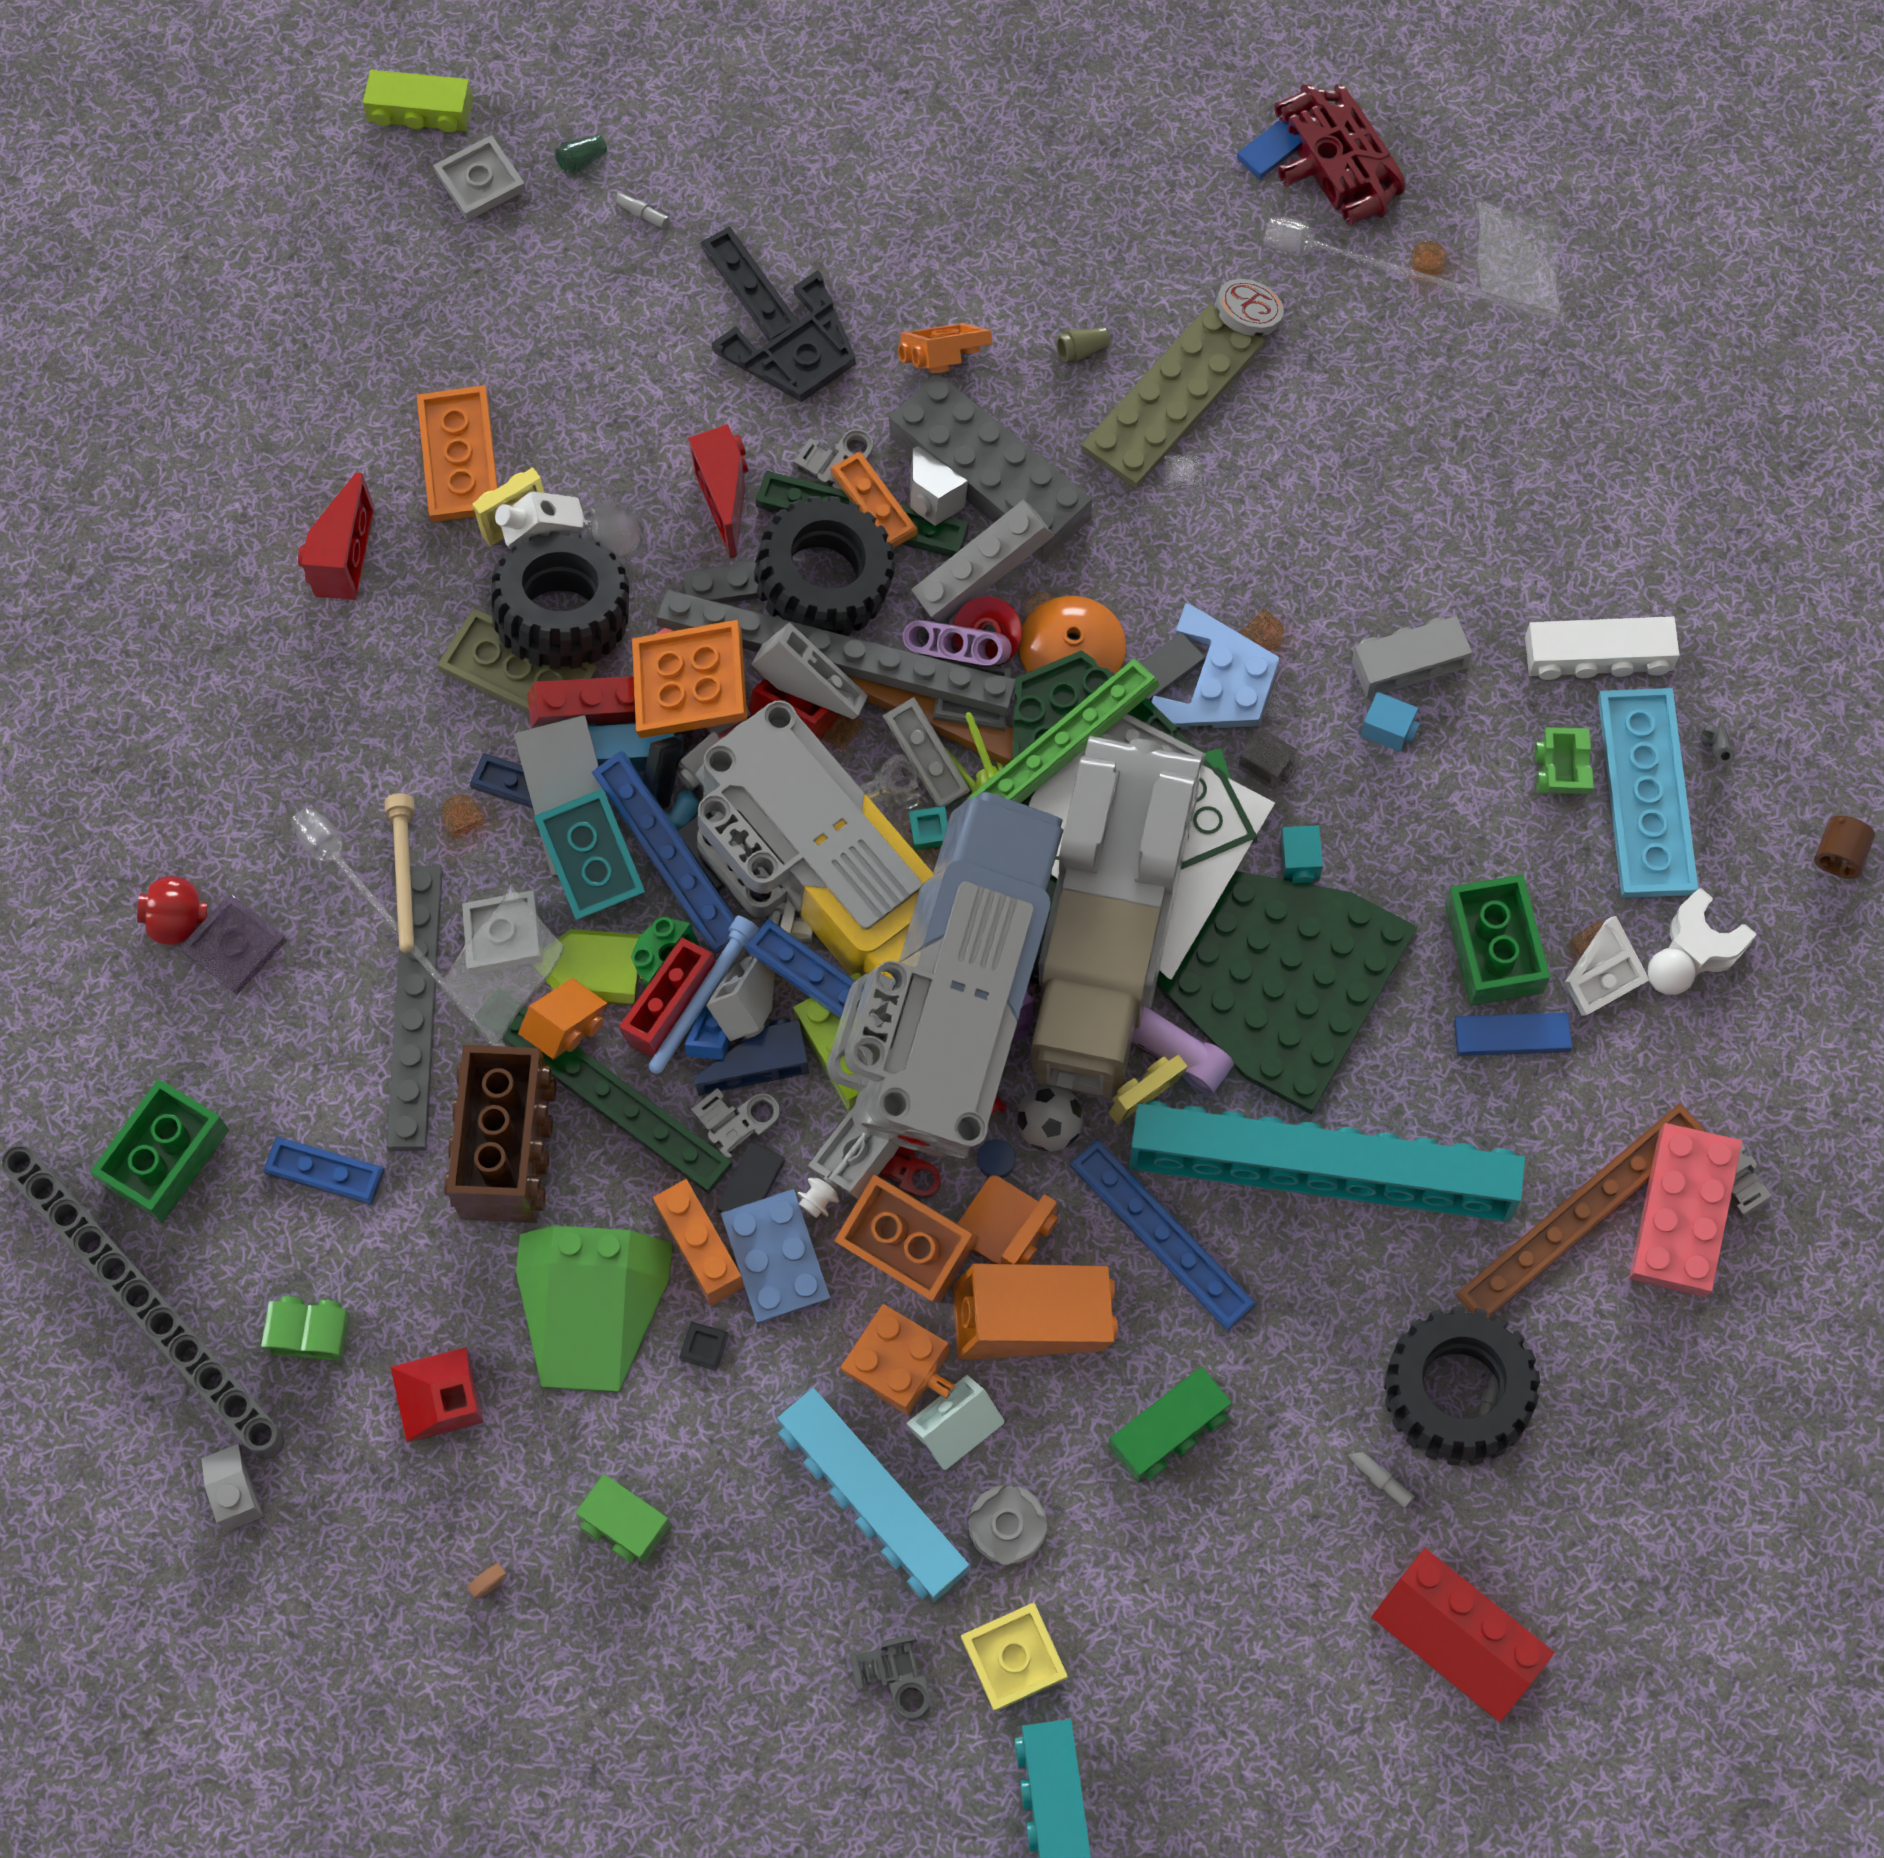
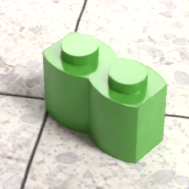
M282 1296L280 1301H269L261 1344L266 1354L343 1361L350 1315L346 1309L342 1308L341 1303L331 1300H320L318 1305H304L302 1299L291 1296Z

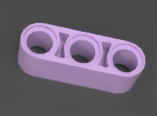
M913 621L905 627L903 632V642L910 651L968 663L1000 665L1009 659L1012 652L1011 643L1003 634L936 621ZM922 627H925L929 633V641L925 646H922L917 640V633ZM956 633L960 634L964 640L963 648L958 653L951 646V639ZM991 639L998 646V653L993 659L989 658L985 652L986 643Z

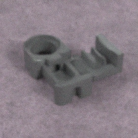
M910 1634L883 1641L881 1650L888 1649L887 1652L880 1653L878 1649L857 1655L855 1653L849 1654L858 1693L868 1691V1685L882 1682V1686L885 1687L888 1686L887 1682L895 1681L889 1683L897 1713L907 1720L920 1719L927 1713L930 1707V1696L925 1675H918L911 1643L917 1642L914 1635ZM860 1664H862V1666H863V1671H864L865 1680H866V1684H863V1685H862V1683L864 1682V1680H863V1676H862V1671H861ZM910 1689L919 1691L924 1698L922 1707L915 1712H908L900 1705L902 1694Z

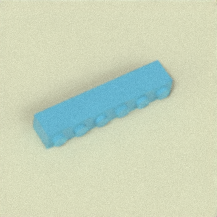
M814 1387L777 1417L781 1428L777 1434L791 1451L797 1447L807 1457L803 1464L815 1479L819 1480L824 1477L833 1487L829 1494L843 1510L849 1506L859 1517L854 1521L857 1527L869 1540L876 1536L885 1547L880 1551L883 1557L895 1570L900 1566L903 1567L911 1577L906 1581L907 1584L921 1600L928 1596L935 1603L970 1572L969 1563Z

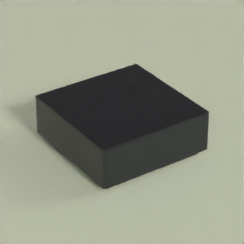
M691 1321L679 1360L717 1371L729 1336L728 1332Z

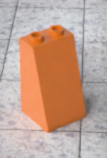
M973 1264L953 1284L957 1360L1104 1351L1114 1343L1118 1334L1117 1318L1112 1316L1111 1305L1115 1295V1285L1113 1279H1109L1108 1266Z

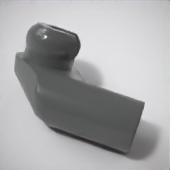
M1707 724L1703 729L1701 740L1706 744H1712V753L1720 764L1728 765L1732 763L1735 753L1732 750L1727 730L1721 725L1716 727L1713 724Z

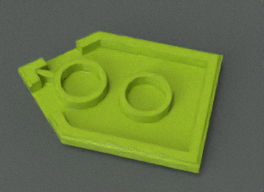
M569 929L542 950V963L531 965L551 986L552 990L574 978L608 1004L634 1005L639 974L633 964L631 955L638 938L642 934Z

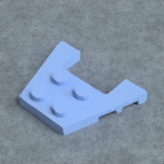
M1185 603L1176 629V636L1182 632L1188 640L1210 645L1191 703L1187 704L1158 696H1153L1152 703L1176 727H1180L1181 730H1188L1189 726L1212 725L1213 728L1259 726L1280 664L1279 657L1191 604Z

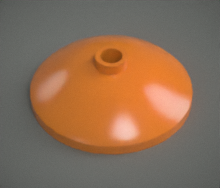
M1081 596L1057 597L1044 602L1034 609L1022 626V641L1018 650L1021 664L1026 673L1081 650L1095 659L1098 666L1107 668L1114 674L1122 668L1126 654V639L1123 628L1115 615L1097 601ZM1076 633L1080 638L1078 640H1070L1067 635Z

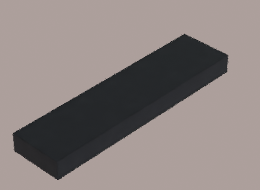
M730 226L701 241V248L769 342L799 322Z

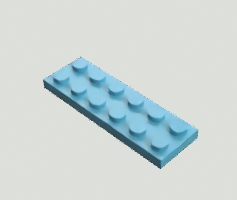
M1673 688L1600 691L1598 703L1621 898L1690 896L1698 890V881Z

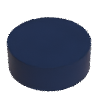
M993 1139L985 1142L979 1149L977 1157L978 1167L986 1177L989 1178L995 1175L1005 1178L1011 1174L1015 1167L1016 1155L1013 1147L1008 1142Z

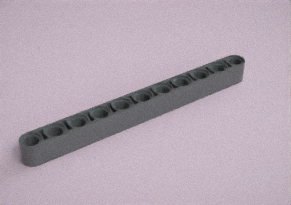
M14 1145L8 1148L1 1158V1168L8 1178L245 1446L258 1458L269 1459L278 1455L284 1446V1435L280 1428L37 1155L24 1145ZM30 1161L29 1167L25 1171L16 1173L17 1166L20 1163ZM53 1187V1192L49 1197L39 1199L43 1189ZM77 1213L76 1220L71 1225H62L67 1215ZM98 1239L101 1240L100 1247L96 1251L86 1253L90 1242ZM125 1267L124 1273L120 1278L110 1280V1274L115 1268ZM149 1293L148 1301L143 1306L134 1307V1301L137 1296ZM173 1320L171 1330L166 1334L159 1335L158 1328L161 1323ZM192 1347L198 1349L197 1355L193 1360L182 1362L183 1353L187 1349ZM222 1375L221 1384L213 1390L206 1389L207 1381L212 1376ZM241 1402L247 1403V1408L243 1415L237 1418L231 1417V1410L236 1404ZM264 1430H271L272 1436L270 1441L265 1445L256 1446L255 1440L257 1435Z

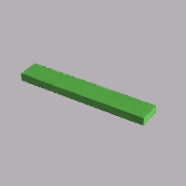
M1134 658L967 799L975 798L982 792H988L1021 803L1086 749L1089 736L1100 737L1160 686L1157 678Z

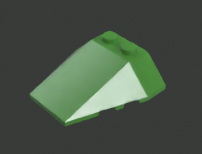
M550 1226L520 1234L516 1274L542 1388L620 1393L648 1326H650L663 1292L665 1293L669 1284L673 1243L632 1230Z

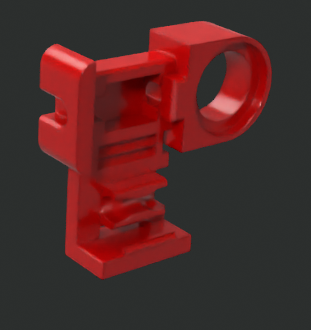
M900 1146L878 1175L900 1183L899 1188L910 1195L922 1199L933 1197L941 1187L939 1171L931 1163L914 1157L915 1151ZM922 1170L931 1172L935 1178L933 1186L926 1191L918 1190L913 1186L914 1175Z

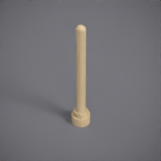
M397 793L385 799V816L393 824L399 948L403 953H410L414 949L408 823L411 822L415 810L412 796Z

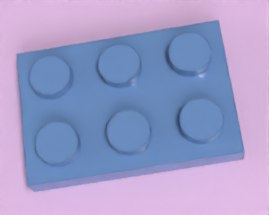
M794 1189L721 1213L757 1324L830 1300V1295Z

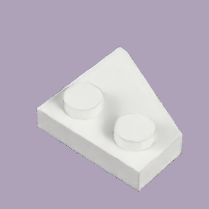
M1614 916L1604 922L1564 983L1581 1016H1584L1649 981V978L1620 922Z

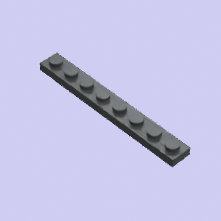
M410 866L414 949L410 953H403L399 948L387 1148L389 1151H427L443 878L441 866Z

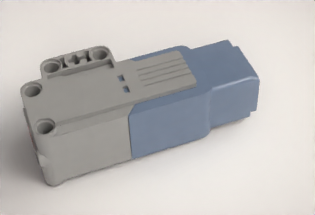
M982 792L975 798H969L951 813L933 876L923 883L920 889L899 962H884L852 984L828 1059L827 1071L831 1079L840 1085L859 1091L852 1118L855 1126L860 1131L888 1140L898 1146L918 1150L937 1157L953 1156L967 1158L970 1147L980 1144L985 1139L988 1122L1050 910L1051 901L1046 890L1064 831L1061 828L1063 820L1060 817L988 792ZM881 972H888L894 978L881 975ZM842 1056H845L846 1066L854 1075H848L841 1069L840 1060Z

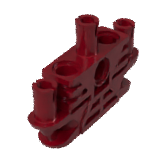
M1303 84L1300 87V93L1274 104L1277 118L1280 117L1279 120L1282 123L1288 121L1287 131L1289 134L1293 133L1294 136L1300 134L1302 144L1296 150L1301 158L1278 167V176L1281 182L1284 181L1283 185L1289 187L1300 180L1313 176L1336 211L1341 209L1344 220L1350 218L1346 221L1348 226H1352L1354 223L1374 214H1377L1379 218H1383L1394 195H1402L1405 191V180L1390 152L1345 86L1336 84L1334 91H1326L1325 89H1316L1310 84ZM1328 101H1335V105L1329 104ZM1382 183H1384L1387 186L1386 189L1382 188Z

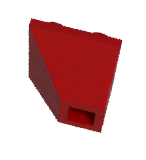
M467 1347L391 1367L407 1443L484 1423Z

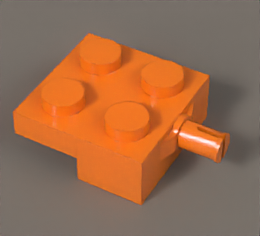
M885 1304L881 1305L840 1367L842 1373L869 1388L875 1393V1396L909 1416L928 1387L946 1399L950 1397V1392L952 1393L955 1388V1384L937 1375L938 1370L951 1352L948 1342Z

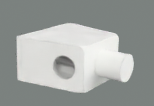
M530 492L513 506L500 505L495 514V520L501 526L505 543L510 549L521 541L524 543L529 542L531 536L541 534V537L549 536L550 532H560V535L569 536L570 532L580 534L587 529L579 499L570 496Z

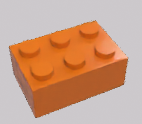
M874 1174L834 1241L932 1302L940 1303L979 1236Z

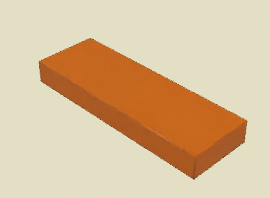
M860 451L830 468L832 477L849 500L860 505L858 510L863 514L869 511L877 518L875 525L877 527L882 525L888 533L886 543L890 542L893 544V548L917 535V527Z

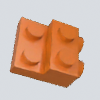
M960 323L901 332L898 355L902 363H913L917 369L929 368L930 373L946 372L950 370L949 365L961 363V354L980 352V346L991 345V330Z

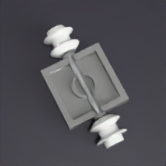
M854 1106L808 1165L815 1173L823 1177V1180L808 1178L811 1186L810 1190L807 1193H797L802 1198L799 1206L815 1218L820 1213L828 1217L825 1209L826 1205L829 1202H839L837 1192L832 1187L835 1189L839 1187L859 1199L874 1174L878 1176L900 1147L888 1140L860 1131L855 1126L852 1118Z

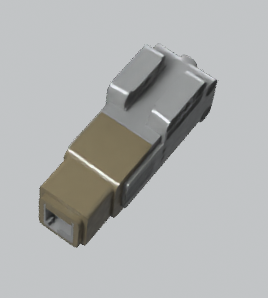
M1089 736L1085 755H1082L1064 828L1059 854V875L1039 958V986H1042V1001L1031 1050L1032 1070L1037 1073V1082L1041 1085L1061 1087L1072 1092L1101 1098H1112L1113 1091L1123 1086L1135 1028H1140L1144 1007L1151 1008L1190 825L1195 810L1202 757L1166 751L1158 743L1146 739H1134L1130 743Z

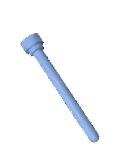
M741 916L735 918L729 927L730 934L728 939L730 941L650 1061L649 1070L652 1073L659 1074L663 1071L742 948L745 949V946L759 931L760 928L753 922Z

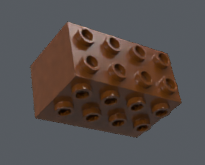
M463 1045L461 1063H458L457 1085L459 1086L457 1099H454L453 1103L454 1131L449 1139L448 1154L450 1167L449 1172L445 1175V1196H449L451 1207H455L461 1220L537 1223L538 1211H544L546 1203V1190L541 1188L542 1174H548L549 1151H545V1138H551L553 1132V1116L548 1115L549 1101L555 1102L557 1091L556 1079H552L551 1066L546 1065L540 1048Z

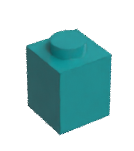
M1319 825L1282 827L1279 842L1283 880L1311 884L1314 880H1320L1323 862Z

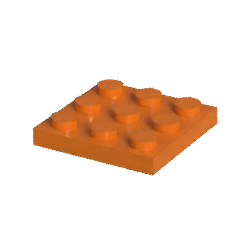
M738 620L632 638L636 732L640 739L747 720L742 630Z

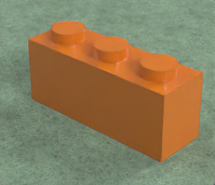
M687 1179L652 1197L659 1215L710 1306L745 1288L740 1272Z

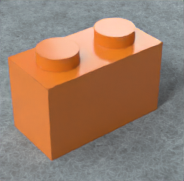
M571 978L529 1006L518 1034L554 1059L566 1050L569 1052L574 1050L585 1037H593L597 1034L604 1023L602 1014L607 1002L574 978Z

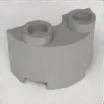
M714 731L679 762L678 768L681 771L678 777L690 791H694L697 787L703 791V784L695 775L704 764L706 751L721 740Z

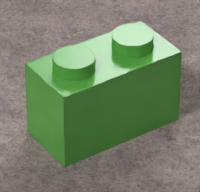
M605 1474L601 1476L576 1511L577 1517L583 1522L579 1528L598 1542L603 1536L615 1544L612 1551L630 1564L635 1558L644 1565L671 1527L668 1517Z

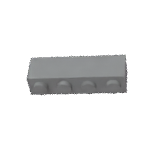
M1023 499L911 590L933 619L945 623L955 616L967 602L980 596L1055 535L1037 511Z

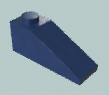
M779 1019L771 1022L759 1034L744 1040L725 1054L723 1060L718 1059L695 1076L694 1080L698 1096L710 1094L717 1088L720 1091L809 1074L799 1020L791 1022L790 1019Z

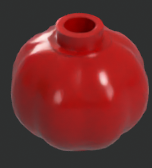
M176 876L163 877L150 884L148 894H139L137 923L146 924V934L154 941L163 945H178L190 939L199 924L206 925L208 903L201 902L197 889L184 878Z

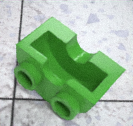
M1545 727L1543 742H1536L1535 763L1542 764V771L1537 773V793L1592 794L1594 785L1592 767H1590L1591 745L1588 728Z

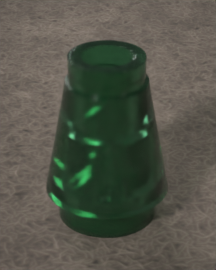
M600 134L562 142L560 147L555 149V158L563 173L569 174L573 172V174H577L607 153V145Z

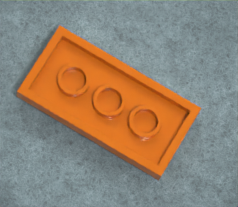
M486 385L417 394L430 521L434 523L476 517L472 503L476 502L485 492L494 491L498 488Z

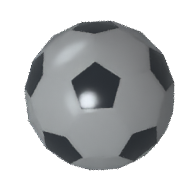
M1041 1085L1030 1090L1020 1101L1016 1113L1017 1126L1021 1137L1031 1147L1044 1152L1060 1151L1072 1145L1080 1136L1084 1125V1114L1079 1099L1071 1091L1056 1086Z

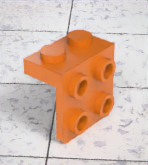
M993 1175L988 1178L958 1224L979 1236L972 1250L991 1263L1029 1265L1038 1251V1248L1035 1246L1043 1235L1046 1237L1050 1235L1059 1220V1217L1056 1216L1057 1201L1044 1194L1038 1202L1004 1179Z

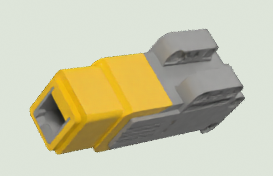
M774 701L748 720L740 723L728 735L706 751L704 764L695 775L703 784V799L698 806V853L750 915L758 918L766 917L773 913L781 903H786L788 899L796 908V912L801 915L802 919L850 975L859 972L861 976H864L884 962H899L920 889L923 883L933 876V872L867 795H864L861 788L796 714L793 706L785 701ZM710 812L713 817L708 820L705 815ZM707 839L712 846L707 845L704 840ZM753 892L760 894L768 893L770 898L765 902H757L752 899L751 894ZM881 972V975L894 978L888 972Z

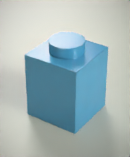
M1377 692L1364 720L1360 736L1401 752L1406 741L1413 743L1420 723L1415 721L1418 707Z

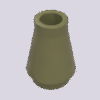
M1105 327L1064 330L1063 334L1058 335L1056 338L1057 351L1064 363L1071 361L1072 364H1075L1102 348L1110 346L1109 333Z

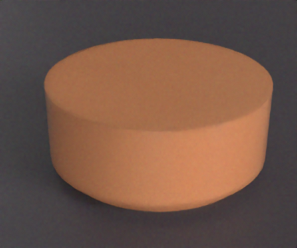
M496 1563L476 1577L466 1588L474 1599H480L507 1578V1573L499 1563Z

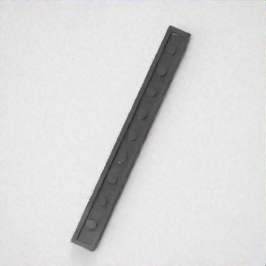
M671 590L666 591L657 615V626L674 631L738 620L742 630L743 648L756 652L759 651L762 644L790 622L848 676L937 699L940 698L945 701L1007 716L1015 689V679Z

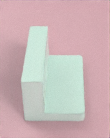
M966 1375L955 1384V1388L952 1393L950 1392L948 1399L941 1395L906 1424L911 1432L927 1446L939 1466L947 1470L1004 1424V1419L985 1389Z

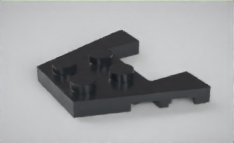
M818 270L793 287L794 295L811 312L809 316L761 349H756L735 326L711 343L713 352L800 402L856 365L854 352L842 323L835 312L833 301L828 295L823 277Z

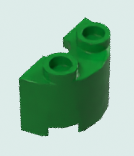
M661 917L655 920L653 925L638 938L631 959L645 989L681 937L699 946L690 923Z

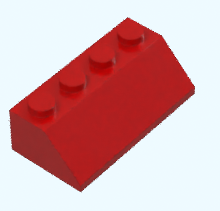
M1426 1548L1422 1550L1371 1616L1374 1621L1499 1723L1555 1654L1553 1650Z

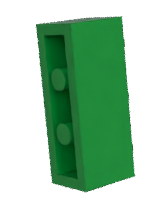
M1201 1366L1111 1436L1108 1446L1138 1483L1145 1477L1152 1481L1168 1468L1166 1461L1176 1453L1183 1457L1199 1443L1196 1437L1208 1429L1213 1433L1229 1420L1227 1413L1230 1411L1232 1402Z

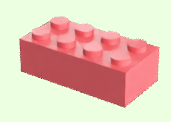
M1664 1123L1658 1134L1629 1279L1702 1297H1707L1712 1292L1742 1140Z

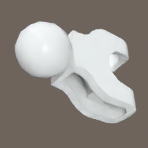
M1699 888L1679 907L1677 915L1671 921L1670 937L1672 943L1669 948L1658 952L1650 960L1648 965L1649 982L1655 990L1665 995H1678L1691 987L1699 973L1704 971L1720 972L1732 967L1750 946L1756 933L1745 924L1740 925L1730 933H1719L1711 929L1705 921L1704 912L1713 898L1702 888Z

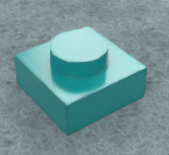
M945 806L909 811L914 850L941 847L948 826Z

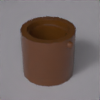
M1831 817L1814 857L1815 864L1821 870L1841 878L1854 879L1859 877L1875 838L1874 830L1865 822L1853 817Z

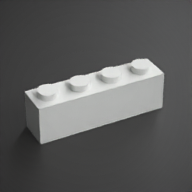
M1674 617L1530 622L1525 635L1529 676H1539L1544 680H1552L1561 675L1573 674L1578 678H1590L1598 673H1612L1615 677H1625L1633 672H1648L1650 675L1657 676L1673 671L1679 658Z

